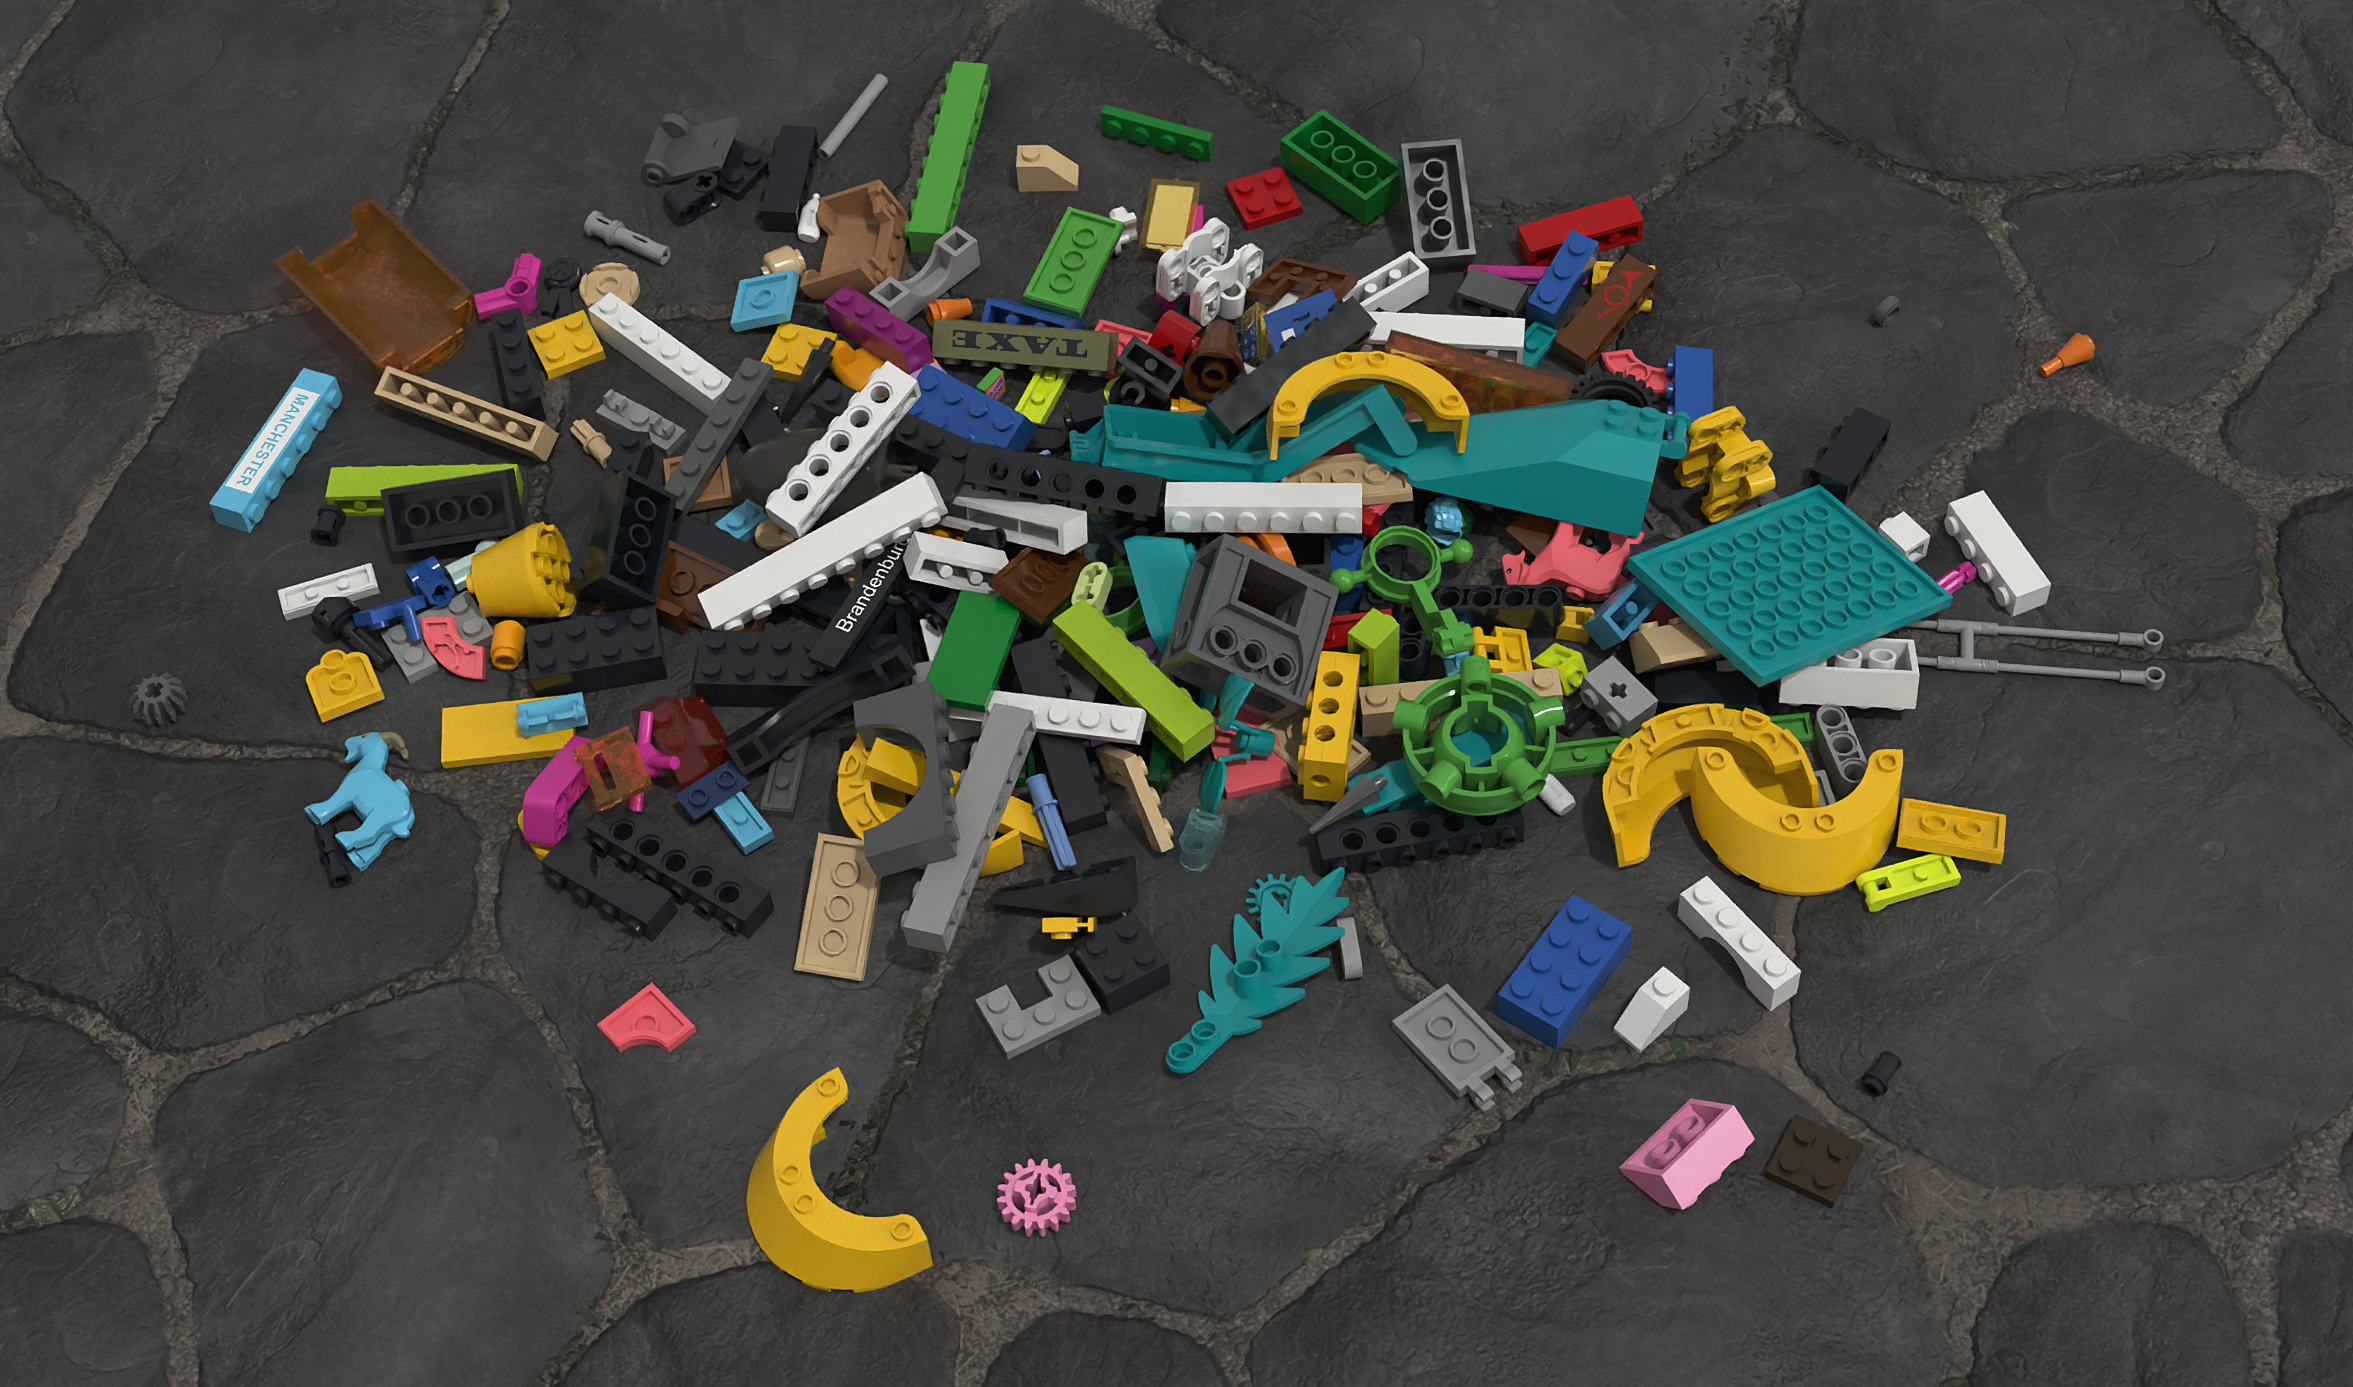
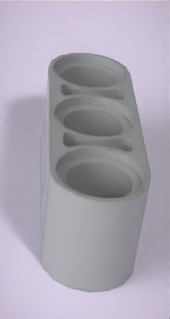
M1826 704L1821 706L1816 714L1814 725L1817 739L1816 745L1836 793L1840 798L1844 799L1862 781L1868 762L1845 710L1839 705Z

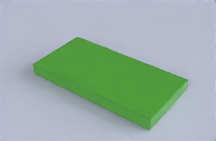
M1068 206L1023 294V303L1080 319L1124 232V222Z

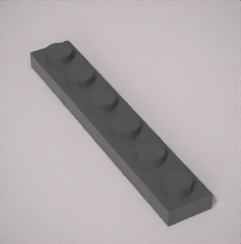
M746 357L663 488L677 496L674 514L679 516L684 514L687 516L775 374L772 365Z

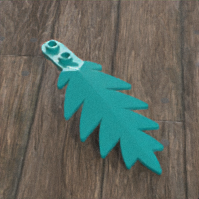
M1339 867L1332 871L1314 887L1302 875H1299L1291 894L1289 914L1269 891H1264L1260 917L1262 940L1240 914H1235L1233 933L1237 962L1233 965L1218 945L1214 944L1211 946L1210 976L1214 1000L1205 991H1199V1005L1203 1019L1196 1022L1180 1041L1173 1043L1169 1047L1166 1054V1064L1171 1071L1176 1073L1194 1071L1232 1035H1243L1260 1029L1262 1022L1255 1018L1280 1010L1305 997V989L1284 988L1283 986L1300 981L1330 966L1329 958L1302 956L1315 952L1345 935L1343 927L1320 926L1339 914L1350 904L1347 897H1335L1345 875L1344 867Z

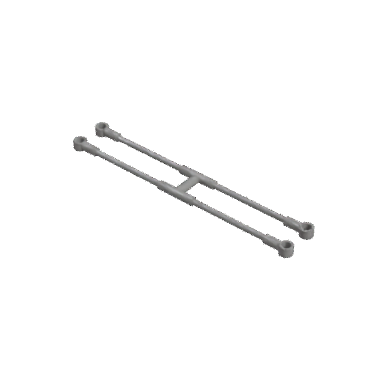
M1937 619V621L1918 620L1903 626L1936 629L1937 632L1960 633V657H1917L1918 665L1936 666L1937 669L1988 673L2005 671L2119 680L2120 683L2143 684L2149 690L2160 689L2165 679V672L2155 666L2147 668L2146 671L2121 669L2120 672L2008 664L1999 663L1998 660L1974 659V634L1991 636L2009 634L2117 642L2118 645L2139 646L2147 652L2155 653L2161 649L2164 639L2163 634L2156 629H2149L2144 634L2128 632L2108 634L1998 626V623Z

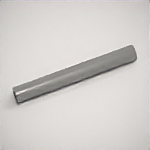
M877 74L822 143L817 150V155L821 159L826 161L830 159L888 84V80L884 75Z

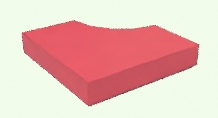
M650 983L597 1024L600 1033L619 1052L631 1046L649 1044L659 1046L670 1053L696 1033L695 1026L653 983Z

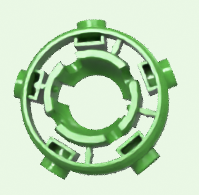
M1472 655L1465 657L1460 662L1459 674L1445 677L1423 690L1413 702L1399 699L1394 712L1392 728L1403 731V755L1409 775L1416 787L1426 798L1456 813L1485 816L1503 813L1519 807L1525 802L1534 799L1543 790L1555 755V727L1565 724V714L1558 696L1554 695L1541 699L1537 693L1525 684L1505 675L1491 673L1490 661L1486 657ZM1460 706L1440 720L1431 736L1429 748H1423L1430 729V720L1448 709ZM1503 709L1518 715L1524 720L1525 730L1533 746L1527 745L1526 736L1518 721ZM1503 725H1505L1508 732L1506 745L1499 752L1491 755V766L1471 767L1470 756L1460 752L1454 746L1450 737V732L1456 736L1467 730L1475 729L1486 730L1498 735L1502 731ZM1528 761L1541 763L1535 769ZM1430 763L1431 769L1427 772L1421 765Z

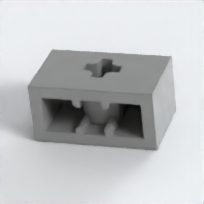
M1611 656L1583 676L1579 693L1584 704L1600 714L1608 728L1612 731H1617L1623 738L1633 734L1641 728L1642 723L1655 716L1659 701L1614 656Z

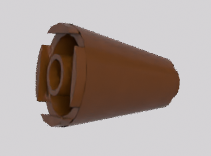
M1216 320L1209 323L1184 365V384L1187 388L1189 386L1195 392V396L1201 400L1208 401L1212 395L1220 390L1224 393L1232 387L1231 383L1237 376L1246 372L1236 329L1231 323L1224 320Z

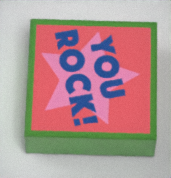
M996 367L992 368L976 386L977 390L998 401L1006 392L1004 371Z

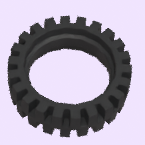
M1603 371L1601 378L1598 373L1591 374L1590 381L1586 377L1580 380V385L1576 384L1572 388V393H1569L1567 400L1621 399L1632 403L1638 408L1651 407L1659 411L1658 397L1654 395V390L1651 386L1646 388V382L1642 379L1635 382V376L1632 374H1628L1627 378H1623V372L1616 371L1615 377L1611 376L1610 371Z

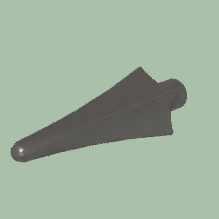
M1364 773L1355 785L1325 815L1309 827V833L1315 834L1335 821L1380 801L1381 798L1378 791L1388 785L1386 778L1380 773L1370 780L1366 773Z

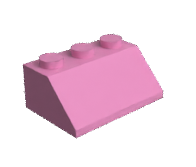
M1690 1098L1619 1169L1661 1206L1684 1210L1696 1202L1698 1195L1708 1185L1716 1182L1721 1177V1172L1731 1162L1744 1155L1745 1149L1755 1138L1734 1105Z

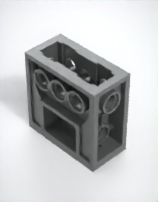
M1224 533L1196 551L1159 669L1220 697L1227 677L1230 674H1237L1255 684L1241 707L1275 723L1304 708L1340 588ZM1241 587L1277 603L1275 616L1272 617L1239 601L1238 597Z

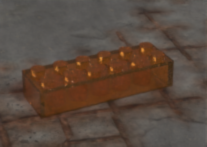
M1392 329L1384 349L1386 354L1397 355L1416 361L1442 375L1461 394L1470 415L1569 400L1575 380L1574 378ZM1401 396L1406 405V410L1416 412L1411 408V402Z

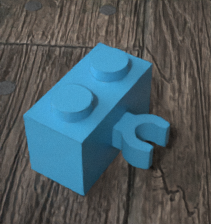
M1636 577L1620 585L1582 627L1599 647L1605 650L1624 641L1628 635L1639 631L1638 625L1643 624V619L1660 603L1661 599Z

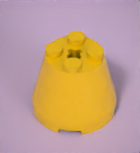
M544 521L531 524L471 557V574L466 576V584L471 594L475 593L479 602L480 612L484 618L491 616L559 618L572 614L576 605V598L569 579L570 568L567 563L571 562L572 558L563 536L554 524L547 526L544 524Z

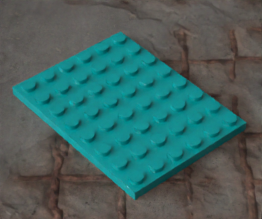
M1820 484L1629 557L1626 567L1758 687L1951 606L1954 598Z

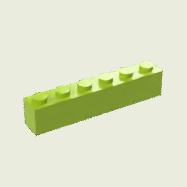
M518 464L331 467L325 497L329 505L341 508L346 516H385L380 490L389 487L514 468L521 504L524 483Z
M1081 599L1052 620L1055 640L1124 706L1144 709L1147 712L1144 725L1184 763L1215 740V720L1212 714L1206 708L1201 709L1198 707L1185 688H1178L1171 681L1167 672L1160 670L1159 667L1151 663L1145 651L1139 646L1134 647L1118 626L1113 627L1106 620L1103 612L1098 607H1092L1084 599Z

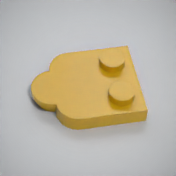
M331 650L322 656L320 665L313 667L306 675V683L322 723L385 699L368 656L361 652L345 654L341 650Z

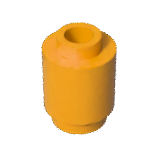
M505 620L494 626L490 657L493 665L499 669H515L518 663L522 661L526 630L518 622Z

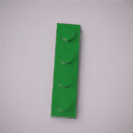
M1104 105L1100 112L1102 133L1207 162H1210L1214 156L1213 133L1109 105Z

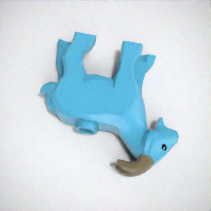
M370 732L347 739L345 747L348 755L345 758V762L349 764L360 760L359 763L346 775L337 791L328 800L322 803H313L304 808L306 815L317 826L325 824L339 813L354 809L358 817L363 821L361 827L355 831L339 832L334 836L346 851L355 847L354 850L346 854L351 863L360 872L364 871L381 854L384 846L389 841L397 837H408L410 835L409 829H411L415 821L413 807L408 797L410 795L408 788L400 779L393 781L385 774L390 751L398 752L405 760L408 759L405 741L401 735L395 732Z

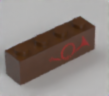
M1628 253L1621 262L1616 261L1611 266L1607 279L1602 284H1596L1593 288L1588 302L1577 307L1569 325L1561 327L1556 333L1553 340L1555 343V357L1585 375L1599 359L1601 353L1608 348L1657 288L1658 271Z

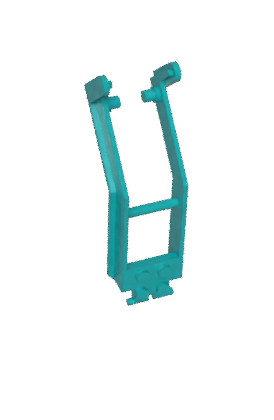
M1383 383L1378 386L1373 385L1365 391H1344L1331 394L1320 400L1313 399L1307 409L1305 419L1300 423L1299 437H1279L1277 460H1270L1266 437L1267 416L1228 444L1205 416L1108 404L1103 406L1101 420L1085 434H1079L1076 430H1072L1069 433L1071 460L1098 465L1101 463L1103 466L1188 482L1275 483L1374 423L1378 425L1388 443L1398 455L1407 456L1412 454L1416 450L1418 442L1416 435L1404 418L1406 412L1404 400L1399 394L1395 398L1392 397ZM1264 450L1259 454H1251V452Z

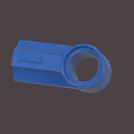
M434 556L404 570L406 578L416 595L423 594L430 604H436L440 607L451 602V597L455 590Z

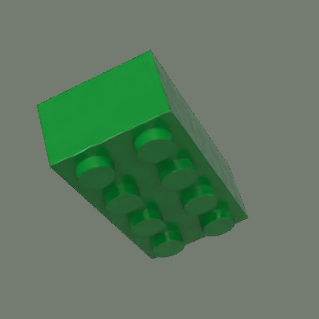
M1323 109L1280 140L1281 165L1364 225L1368 224L1402 198L1397 161Z

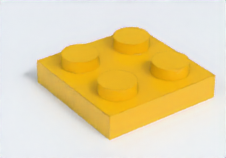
M584 310L527 330L528 338L549 380L606 359L604 349Z
M787 322L780 323L761 362L773 366L775 371L773 377L797 382L812 349L818 350L825 337L830 338L834 342L839 341L838 334ZM822 375L820 376V378L818 379V381L816 382V384H815L814 386L817 387V385H818V383H819V381H820Z

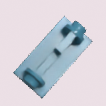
M582 692L516 705L518 726L522 731L523 737L589 724Z

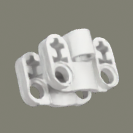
M1218 218L1210 219L1202 230L1190 234L1184 241L1181 249L1171 248L1167 250L1160 258L1157 266L1156 292L1168 301L1175 300L1182 292L1191 296L1189 316L1202 326L1211 323L1216 315L1225 319L1240 317L1244 311L1245 295H1247L1246 289L1262 274L1263 251L1253 243L1245 245L1239 250L1235 249L1233 258L1228 263L1222 265L1228 253L1230 230Z

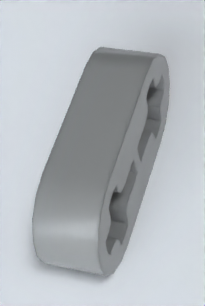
M1354 918L1335 919L1336 927H1343L1345 929V935L1337 939L1344 978L1363 977Z

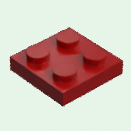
M1281 166L1226 182V192L1247 231L1303 214V206Z

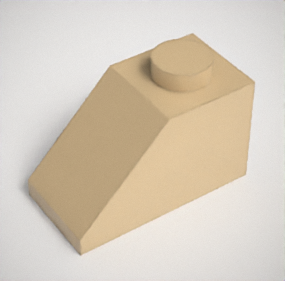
M1018 145L1016 171L1019 192L1078 191L1079 165L1048 145Z

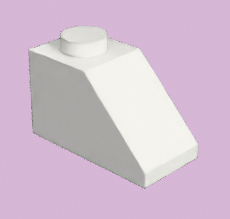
M1663 966L1639 988L1614 1026L1613 1032L1637 1052L1641 1053L1687 1010L1690 987Z

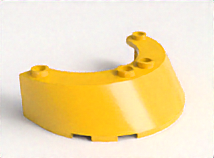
M1382 351L1341 352L1302 367L1287 379L1280 388L1267 415L1266 437L1270 460H1277L1279 437H1299L1300 423L1305 419L1307 409L1313 399L1320 400L1338 392L1365 391L1373 385L1378 386L1383 383L1392 397L1395 398L1399 394L1411 402V408L1422 418L1427 432L1453 431L1458 453H1465L1470 413L1458 390L1442 375L1421 363L1397 355L1386 354Z
M1706 703L1679 707L1659 714L1642 723L1641 730L1629 739L1624 738L1611 755V763L1607 773L1603 777V801L1619 868L1637 864L1649 856L1651 837L1658 820L1671 806L1690 796L1689 771L1697 747H1718L1727 750L1733 756L1734 762L1745 780L1759 793L1775 802L1797 808L1820 807L1818 782L1800 742L1787 728L1783 730L1772 723L1769 716L1746 707L1744 711L1726 709L1724 704Z
M857 733V739L850 749L844 752L839 765L837 797L840 810L848 827L857 839L864 840V830L889 820L907 804L905 792L863 778L872 747L867 748L859 733ZM896 745L921 757H925L923 753L916 749ZM1017 828L992 841L978 877L998 874L1024 863L1021 836ZM924 865L915 868L924 870Z
M1697 747L1689 771L1691 806L1697 829L1704 841L1707 840L1709 845L1718 854L1717 859L1737 876L1742 874L1760 883L1759 887L1798 896L1821 895L1841 890L1847 884L1855 881L1859 875L1872 871L1881 861L1891 843L1896 827L1903 767V749H1882L1872 753L1862 781L1844 799L1824 807L1797 808L1775 802L1755 790L1742 776L1734 762L1733 756L1727 750L1718 747Z
M839 1067L815 1080L795 1099L760 1151L748 1182L747 1212L757 1243L767 1258L780 1271H786L788 1274L801 1280L802 1284L815 1289L829 1292L831 1289L853 1290L854 1293L880 1289L902 1281L933 1266L927 1237L914 1217L907 1214L889 1217H865L847 1212L828 1200L814 1181L810 1165L812 1146L827 1138L822 1125L823 1122L837 1107L848 1100L849 1091L847 1083Z

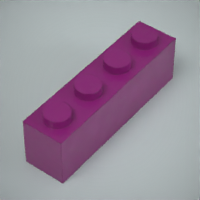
M845 285L824 302L832 328L885 363L889 361L908 375L923 368L925 363H934L925 334L850 286Z

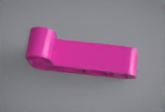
M574 735L532 782L525 793L523 801V833L525 842L553 848L562 839L568 830V810L605 767L603 758L606 754H609L608 743Z

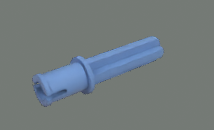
M1045 774L1031 776L1025 783L1035 806L1033 813L1038 815L1057 869L1059 871L1071 870L1076 866L1077 861L1057 809L1059 802L1053 799Z

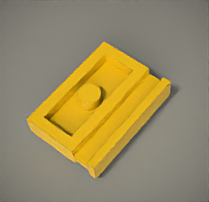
M1082 917L1042 918V932H1051V939L1074 938V932L1082 931V927H1088V932L1098 930V917H1089L1088 922H1082Z

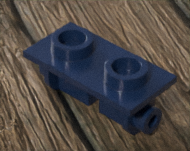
M730 759L676 794L675 797L684 807L682 812L688 820L693 819L696 821L750 786V783Z

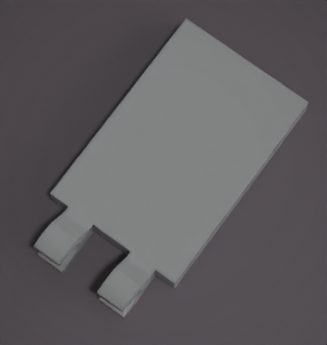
M1448 984L1392 1020L1393 1030L1458 1098L1469 1093L1474 1104L1482 1113L1495 1106V1103L1490 1099L1494 1096V1092L1484 1083L1486 1079L1495 1073L1505 1089L1511 1094L1523 1086L1521 1081L1518 1080L1522 1077L1521 1071L1511 1063L1515 1060V1052Z

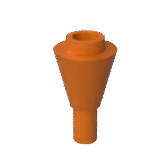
M2076 332L2053 359L2039 367L2040 373L2046 378L2060 368H2066L2093 359V351L2095 350L2093 341L2089 336Z

